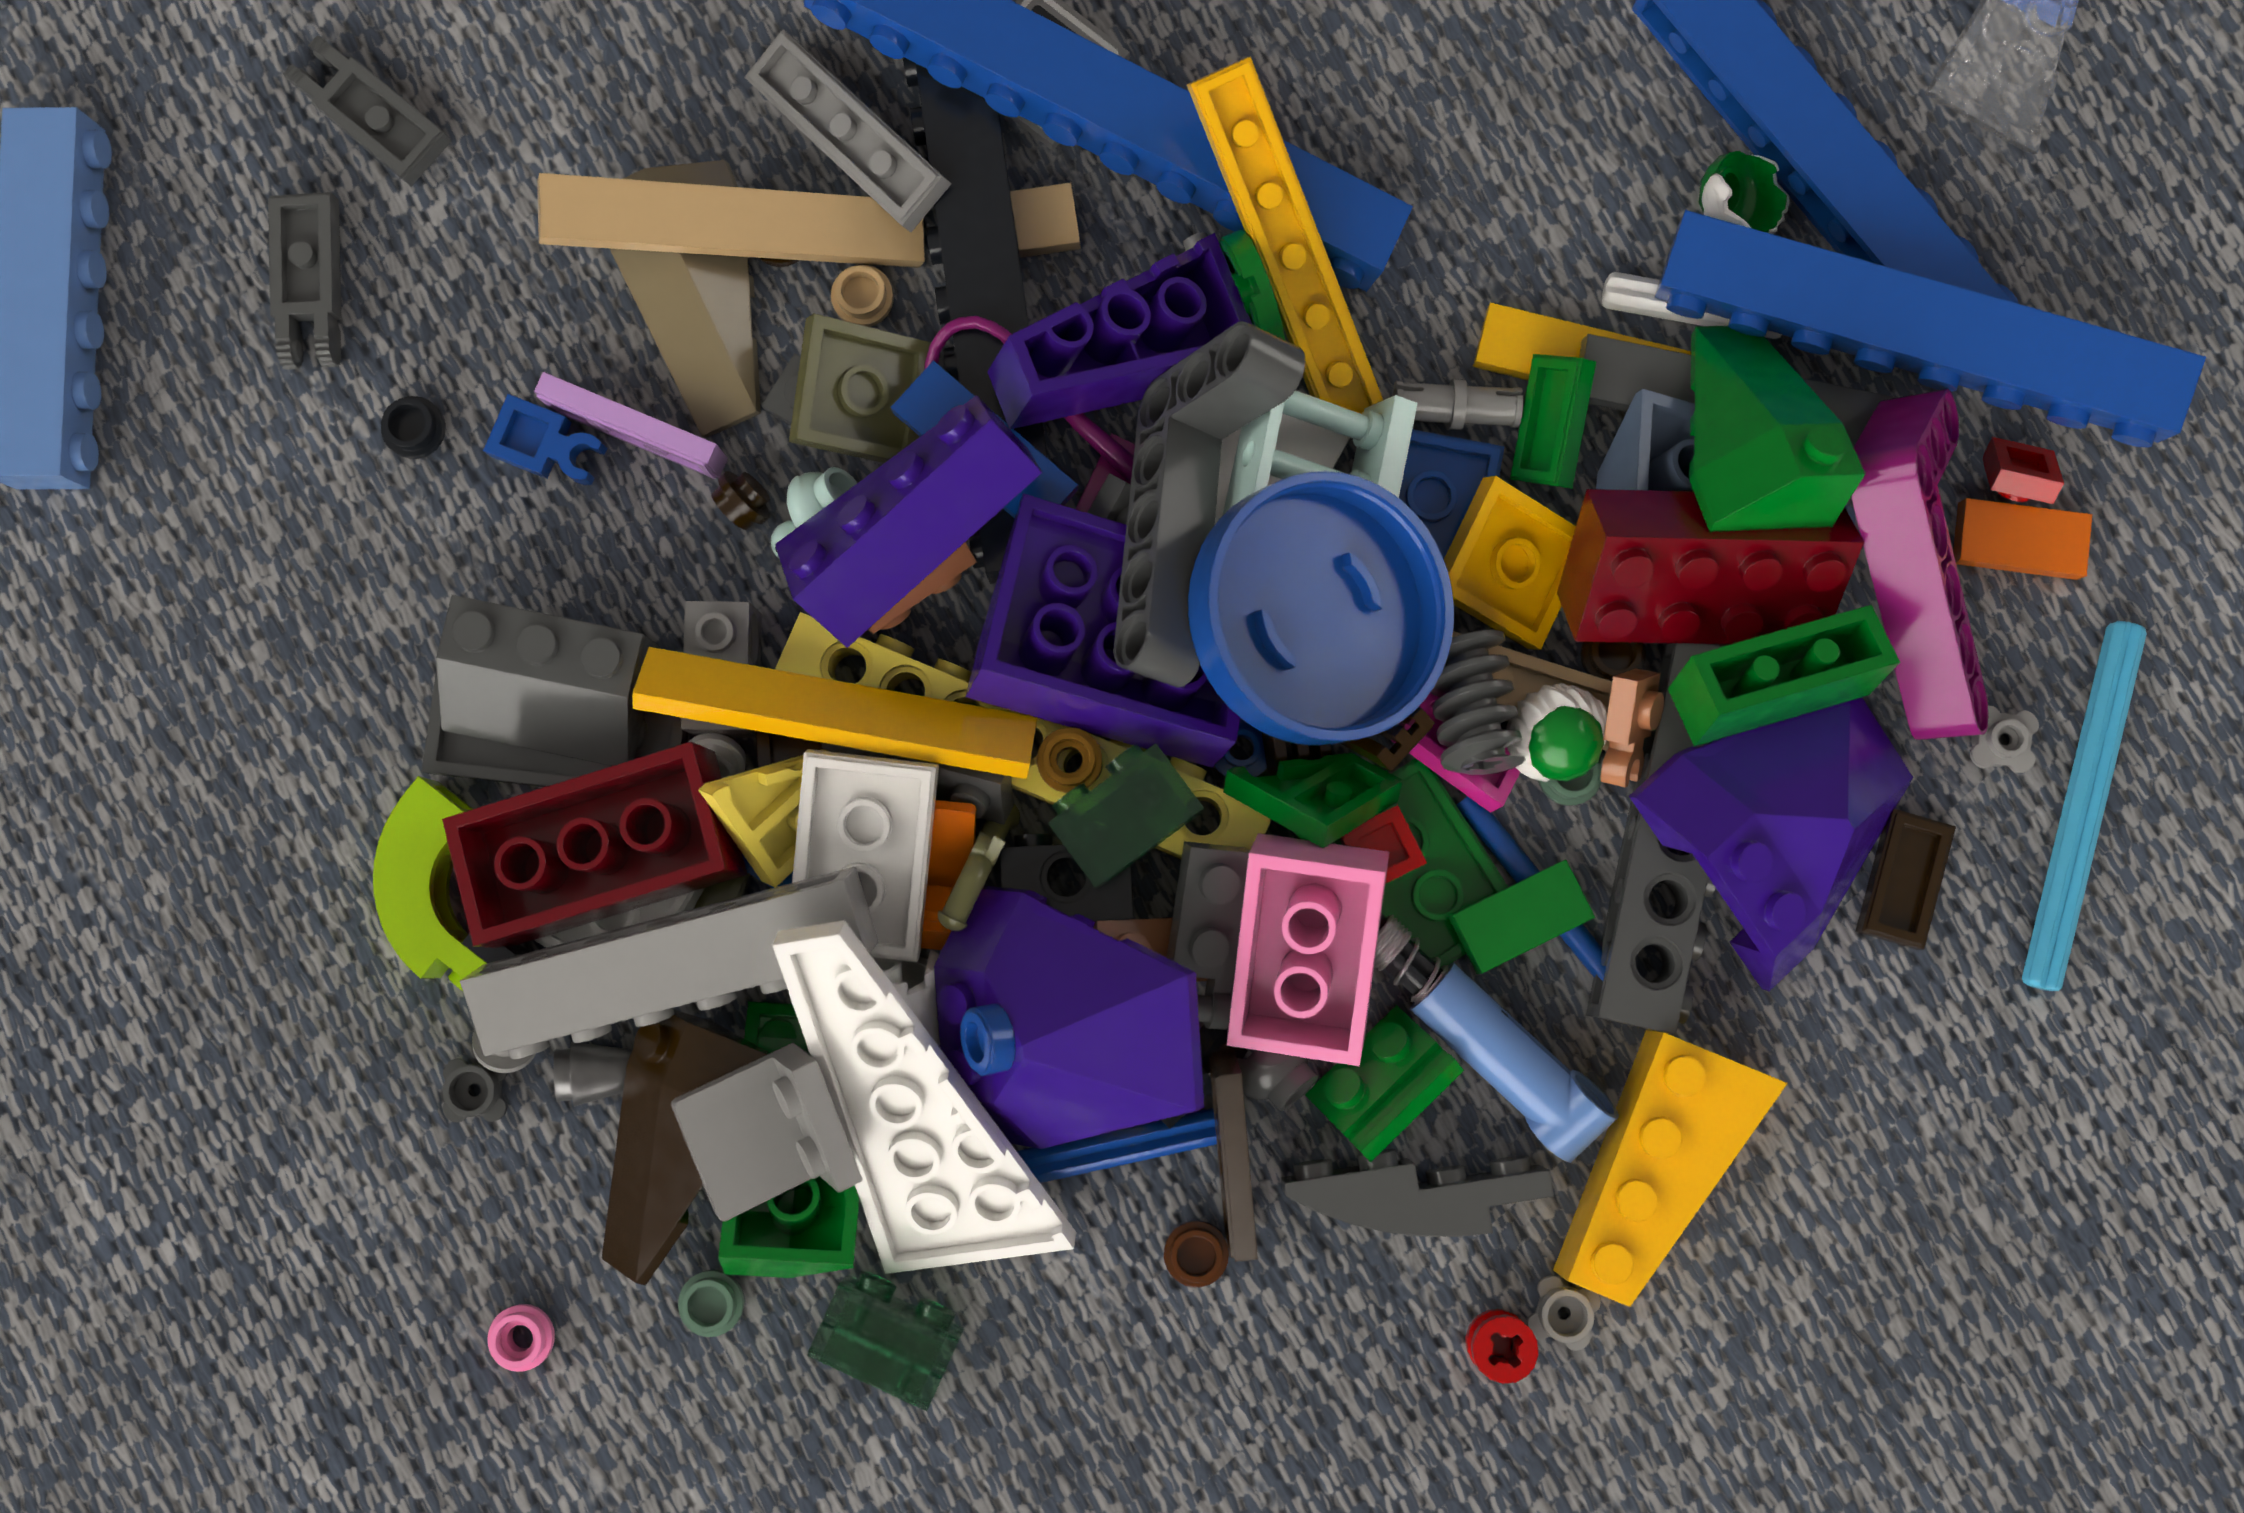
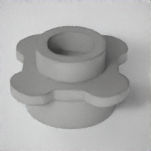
M1988 706V728L1984 735L1972 736L1971 760L1976 766L1983 769L1990 768L1991 766H2008L2014 773L2029 771L2036 761L2035 755L2031 751L2032 735L2039 729V722L2036 716L2026 710L2020 711L2015 715L2000 713L1996 707ZM2001 734L2008 735L2010 740L2008 745L2005 746L2000 743L1999 737Z
M1554 1275L1542 1278L1537 1284V1292L1540 1296L1535 1313L1528 1317L1527 1326L1531 1328L1536 1339L1544 1340L1551 1337L1565 1343L1570 1350L1578 1351L1584 1349L1591 1340L1590 1331L1594 1324V1312L1598 1311L1601 1305L1599 1295L1583 1287L1576 1289L1564 1285L1561 1279ZM1561 1307L1569 1309L1570 1313L1566 1319H1561L1558 1316V1310Z

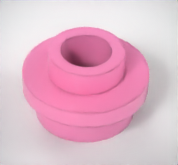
M529 1304L511 1306L499 1313L491 1323L487 1338L488 1348L493 1359L503 1368L515 1372L531 1370L544 1362L553 1349L555 1341L553 1324L548 1315L536 1306ZM516 1326H526L532 1332L533 1341L529 1348H521L515 1344L513 1331Z

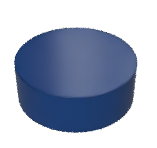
M994 1003L968 1009L961 1022L960 1036L962 1049L970 1067L982 1076L1009 1070L1015 1059L1016 1045L1013 1027L1004 1009Z

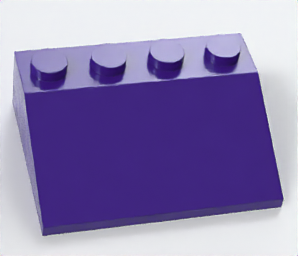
M1023 493L979 639L966 697L1213 768L1236 743L1240 717L1220 698L1208 681L1201 665L1189 683L1184 687L1177 688L1121 668L1116 664L1114 642L1127 525Z

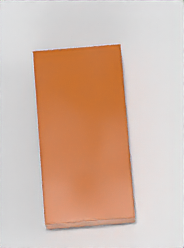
M1965 498L1958 502L1953 548L1955 562L1957 565L2079 580L2087 576L2093 514Z

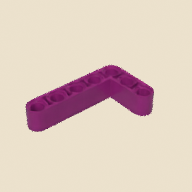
M1949 389L1880 401L1854 446L1865 476L1851 496L1860 534L1864 540L1863 546L1884 630L1900 660V663L1894 670L1908 725L1915 740L1984 735L1988 728L1989 719L1986 689L1938 489V483L1959 440L1958 411L1954 396Z

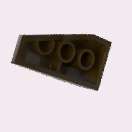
M674 1010L675 1014L663 1021L641 1026L635 1036L634 1048L626 1066L602 1259L634 1283L642 1285L648 1283L689 1223L688 1207L702 1187H704L672 1109L671 1103L673 1099L770 1054L767 1050L710 1020Z

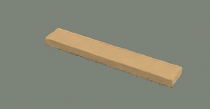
M539 173L538 175L539 244L919 268L925 262L923 219L910 232L901 226L872 197Z

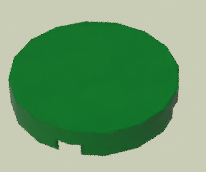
M1237 230L1221 237L1222 240H1219L1220 247L1252 325L1285 340L1278 305L1261 258L1251 238L1245 230Z

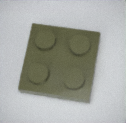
M815 313L807 317L789 442L876 462H887L920 437L893 414L891 406L924 371L931 342Z

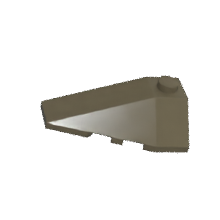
M725 160L644 168L623 178L738 187L730 165ZM610 249L701 436L704 438L712 436L761 414L757 340L752 337L750 298H755L754 277L749 275L748 257Z

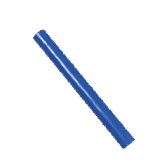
M1468 796L1456 805L1470 827L1516 883L1539 872L1538 868L1492 812H1488ZM1581 924L1559 935L1594 978L1597 974L1603 981L1606 966L1601 965L1602 947L1588 929Z

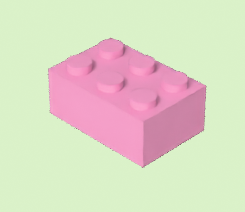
M1257 834L1248 857L1227 1046L1360 1066L1389 852L1329 844L1325 848H1321L1309 840Z

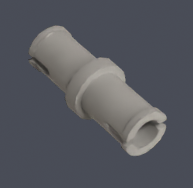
M1451 379L1449 385L1395 381L1392 396L1397 395L1418 403L1414 421L1447 423L1448 429L1461 430L1464 424L1501 425L1518 428L1523 412V390L1521 387L1467 386L1465 379Z

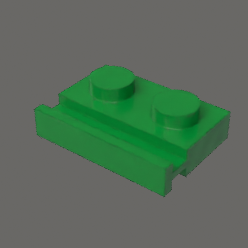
M1396 1005L1365 1035L1360 1066L1336 1063L1305 1096L1371 1163L1464 1070L1454 1057L1441 1048L1428 1033Z

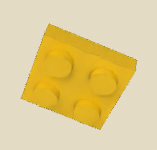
M1483 477L1444 558L1452 586L1454 605L1493 629L1503 631L1505 636L1523 647L1541 650L1561 608L1557 591L1576 526L1499 477Z

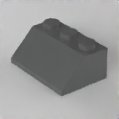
M451 595L436 656L441 729L450 733L609 766L633 760L645 714L643 710L633 709V690L648 647L660 648V646L641 633Z

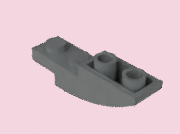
M1385 1149L1371 1163L1362 1153L1357 1155L1358 1166L1333 1169L1332 1159L1311 1160L1294 1164L1295 1175L1280 1177L1282 1190L1286 1197L1318 1213L1348 1224L1381 1232L1423 1237H1460L1491 1234L1493 1229L1489 1211L1490 1206L1554 1197L1550 1170L1540 1165L1530 1166L1529 1156H1512L1491 1160V1172L1466 1175L1465 1166L1463 1165L1434 1168L1426 1171V1182L1418 1183L1415 1163L1408 1158L1397 1159L1396 1149Z

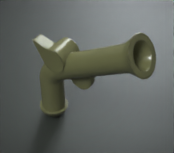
M1015 804L1004 825L985 820L943 910H938V920L946 929L961 931L968 926L966 921L992 867L1006 843L1004 840L1007 833L1019 824L1020 812Z

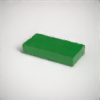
M1533 354L1511 470V480L1569 489L1573 488L1596 361L1576 357Z
M1566 859L1448 916L1477 975L1485 973L1596 918Z

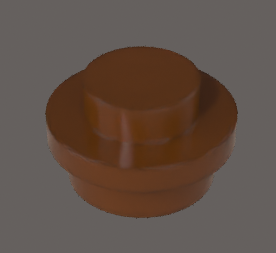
M1198 1220L1182 1223L1170 1233L1164 1246L1165 1265L1171 1276L1185 1286L1198 1288L1214 1283L1224 1273L1228 1264L1229 1250L1227 1242L1222 1233L1210 1223Z

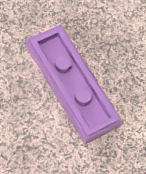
M545 372L542 373L534 390L537 394L536 397L551 411L713 479L721 476L728 457L716 443Z

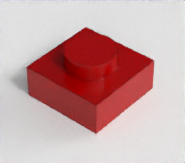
M1996 437L1991 438L1982 459L1990 490L1996 491L2001 496L2016 502H2026L2032 499L2054 504L2064 485L2054 450Z
M1398 805L1372 817L1339 838L1342 845L1389 852L1385 884L1427 863Z

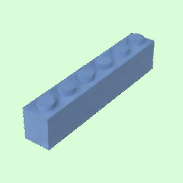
M77 107L2 108L0 143V483L16 490L90 489L91 471L96 468L99 459L98 445L95 437L92 435L93 410L97 409L101 402V385L95 374L96 349L101 347L104 340V327L98 314L99 288L105 285L107 270L105 260L100 253L101 228H105L109 221V206L103 193L104 168H108L111 163L112 150L109 138L105 133L106 130Z

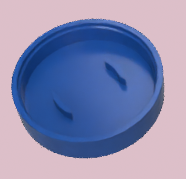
M1319 471L1293 475L1260 489L1236 503L1217 521L1204 540L1194 563L1188 593V617L1190 633L1199 663L1214 690L1232 711L1254 728L1274 738L1302 745H1328L1357 740L1386 731L1403 721L1421 705L1436 685L1449 655L1454 627V601L1448 570L1434 538L1419 517L1402 500L1385 488L1364 478L1341 472Z

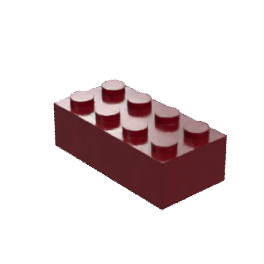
M1586 489L1557 595L1575 642L1735 644L1836 615L1864 545V540L1845 507L1832 527L1709 532L1694 492Z
M688 742L443 818V826L473 946L486 948L516 946L748 875L742 852L698 790L705 783L722 778L715 751L694 742Z

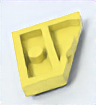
M804 755L711 781L698 789L760 880L773 887H777L787 878L794 868Z

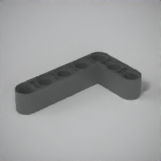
M1241 321L1234 324L1158 376L1145 391L1138 412L1114 642V658L1116 664L1121 668L1177 688L1184 687L1189 683L1200 666L1190 633L1188 593L1195 560L1204 540L1215 525L1222 440L1287 400L1298 387L1305 368V354L1300 347L1247 322Z

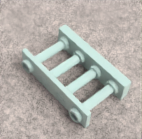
M1295 390L1283 403L1241 428L1223 515L1243 498L1267 487L1270 475L1285 479L1308 472H1341L1275 449L1282 414L1353 438V443L1357 447L1350 475L1374 482L1399 498L1418 403L1394 395L1365 408L1361 414Z

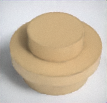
M854 265L845 269L836 277L831 288V302L839 318L843 321L867 327L874 326L883 321L891 311L894 301L893 289L889 279L881 270L870 265Z

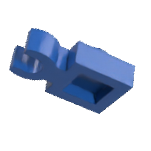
M507 394L483 451L490 457L548 479L554 463H557L561 470L576 483L592 485L595 478L584 469L577 468L576 458L585 450H593L598 454L605 455L607 447L598 438L589 433L580 432L566 436L572 423L566 416Z

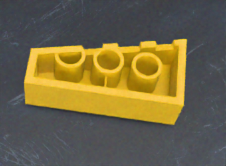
M1646 1030L1616 1106L1619 1117L1607 1129L1553 1271L1573 1284L1630 1307L1788 1083L1665 1032Z

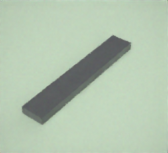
M1591 334L1582 339L1579 358L1597 362L1589 404L1627 412L1635 394L1641 389L1695 404V392L1691 389V355ZM1802 378L1843 423L1853 447L1878 403L1882 400L1898 398Z

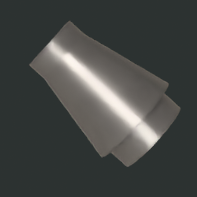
M571 1042L568 1049H555L554 1087L557 1102L572 1100L575 1107L623 1093L626 1066L632 1050Z

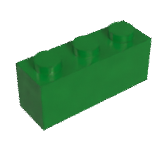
M1871 604L1693 655L1671 683L1668 691L1693 746H1698L1868 696L1898 666L1900 660Z

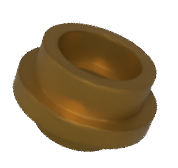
M1061 728L1049 734L1041 743L1037 754V767L1041 777L1051 788L1063 793H1077L1090 787L1098 778L1102 768V753L1098 743L1089 733L1078 728ZM1067 749L1078 751L1083 758L1081 767L1073 773L1062 771L1057 764L1059 755Z

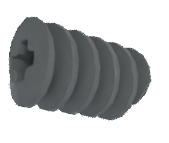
M1478 630L1452 637L1444 669L1431 691L1433 695L1439 697L1432 706L1433 714L1436 719L1444 722L1436 731L1437 739L1440 744L1449 747L1443 751L1440 760L1443 768L1451 772L1469 775L1493 774L1515 768L1526 760L1524 756L1507 755L1505 753V748L1522 740V734L1520 731L1501 729L1502 722L1518 715L1516 706L1497 704L1496 699L1514 690L1512 681L1493 679L1492 675L1510 665L1507 656L1489 654L1488 649L1500 645L1506 640L1503 631Z

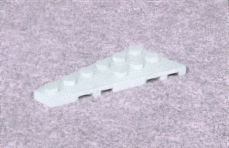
M842 920L779 931L773 943V948L809 1053L818 1062L863 1181L855 1184L885 1274L1074 1249L1075 1229L847 922Z

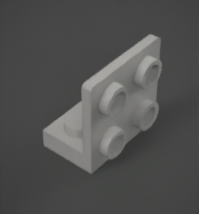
M794 1043L676 1097L671 1103L715 1215L721 1221H727L818 1176L823 1178L838 1193L863 1181L818 1062Z

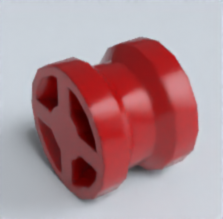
M1503 1309L1487 1310L1477 1315L1468 1327L1465 1337L1466 1350L1479 1371L1490 1380L1501 1384L1516 1383L1527 1377L1534 1369L1539 1355L1537 1339L1531 1328L1514 1313ZM1514 1336H1517V1338L1513 1340V1349H1512V1351H1511V1350H1510L1511 1345H1512L1511 1339H1512ZM1492 1354L1496 1356H1503L1501 1358L1494 1356L1490 1360L1488 1359Z

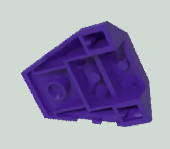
M1861 697L1718 739L1701 747L1691 746L1668 759L1633 791L1629 798L1663 846L1694 855L1743 927L1730 941V944L1761 989L1770 991L1815 948L1887 824L1892 810L1897 807L1912 781L1913 776Z
M984 886L966 921L968 926L961 931H951L934 964L939 1039L942 1052L1011 1144L1043 1149L1204 1108L1196 972L1128 938L1118 941L1094 929V921L1080 914L1069 916L1047 905V898L1032 890ZM994 1003L1004 1009L1012 1024L1016 1045L1015 1059L1009 1070L982 1076L970 1067L965 1058L960 1036L961 1022L968 1009Z

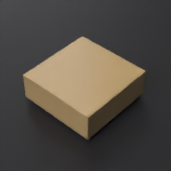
M1071 182L1010 191L1020 258L1081 249Z

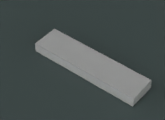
M782 29L744 78L908 231L912 232L952 184L784 29Z

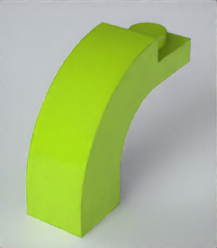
M418 776L391 811L378 841L373 868V893L376 910L388 941L410 970L420 979L441 978L448 968H451L453 971L448 978L456 987L462 990L460 980L483 964H487V962L462 944L468 933L456 919L450 902L449 884L453 862L442 819L472 810L473 808L440 782Z

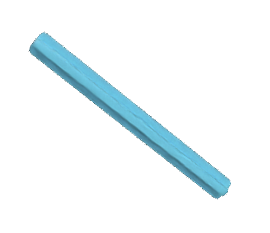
M2116 621L2110 623L2105 630L2022 974L2023 983L2040 990L2059 991L2063 986L2147 632L2145 627L2136 623Z

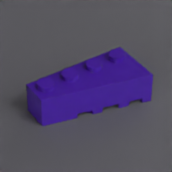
M1213 233L1197 241L1193 248L1177 256L1173 253L1155 262L1149 270L1127 281L1123 278L1105 287L1099 295L1081 304L1075 302L1009 335L987 372L1009 429H1014L1142 400L1149 385L1165 371L1234 324L1243 321L1252 325V322L1245 311L1241 296L1232 279L1231 271L1216 234Z
M977 395L964 405H958L949 410L939 420L937 425L775 544L792 599L848 648L1042 473L1041 469L1028 448Z

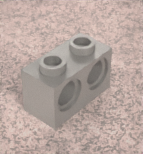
M685 601L683 653L761 667L762 614L750 602ZM681 717V730L694 737L704 733H717L730 738H756V731Z

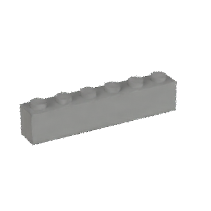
M855 866L483 964L460 980L484 1057L509 1051L511 1059H519L550 1047L549 1040L571 1034L573 1043L585 1042L611 1032L612 1023L633 1018L637 1027L647 1026L675 1014L674 1007L696 1002L699 1010H708L737 999L736 991L760 986L762 994L788 989L773 948L776 936L781 930L845 920L869 953L878 943V939Z

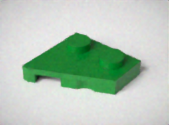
M1353 753L1323 756L1317 760L1295 759L1279 761L1277 775L1257 778L1252 776L1244 766L1233 767L1227 770L1223 793L1295 832L1300 839L1309 840L1319 847L1325 848L1398 802L1403 780Z

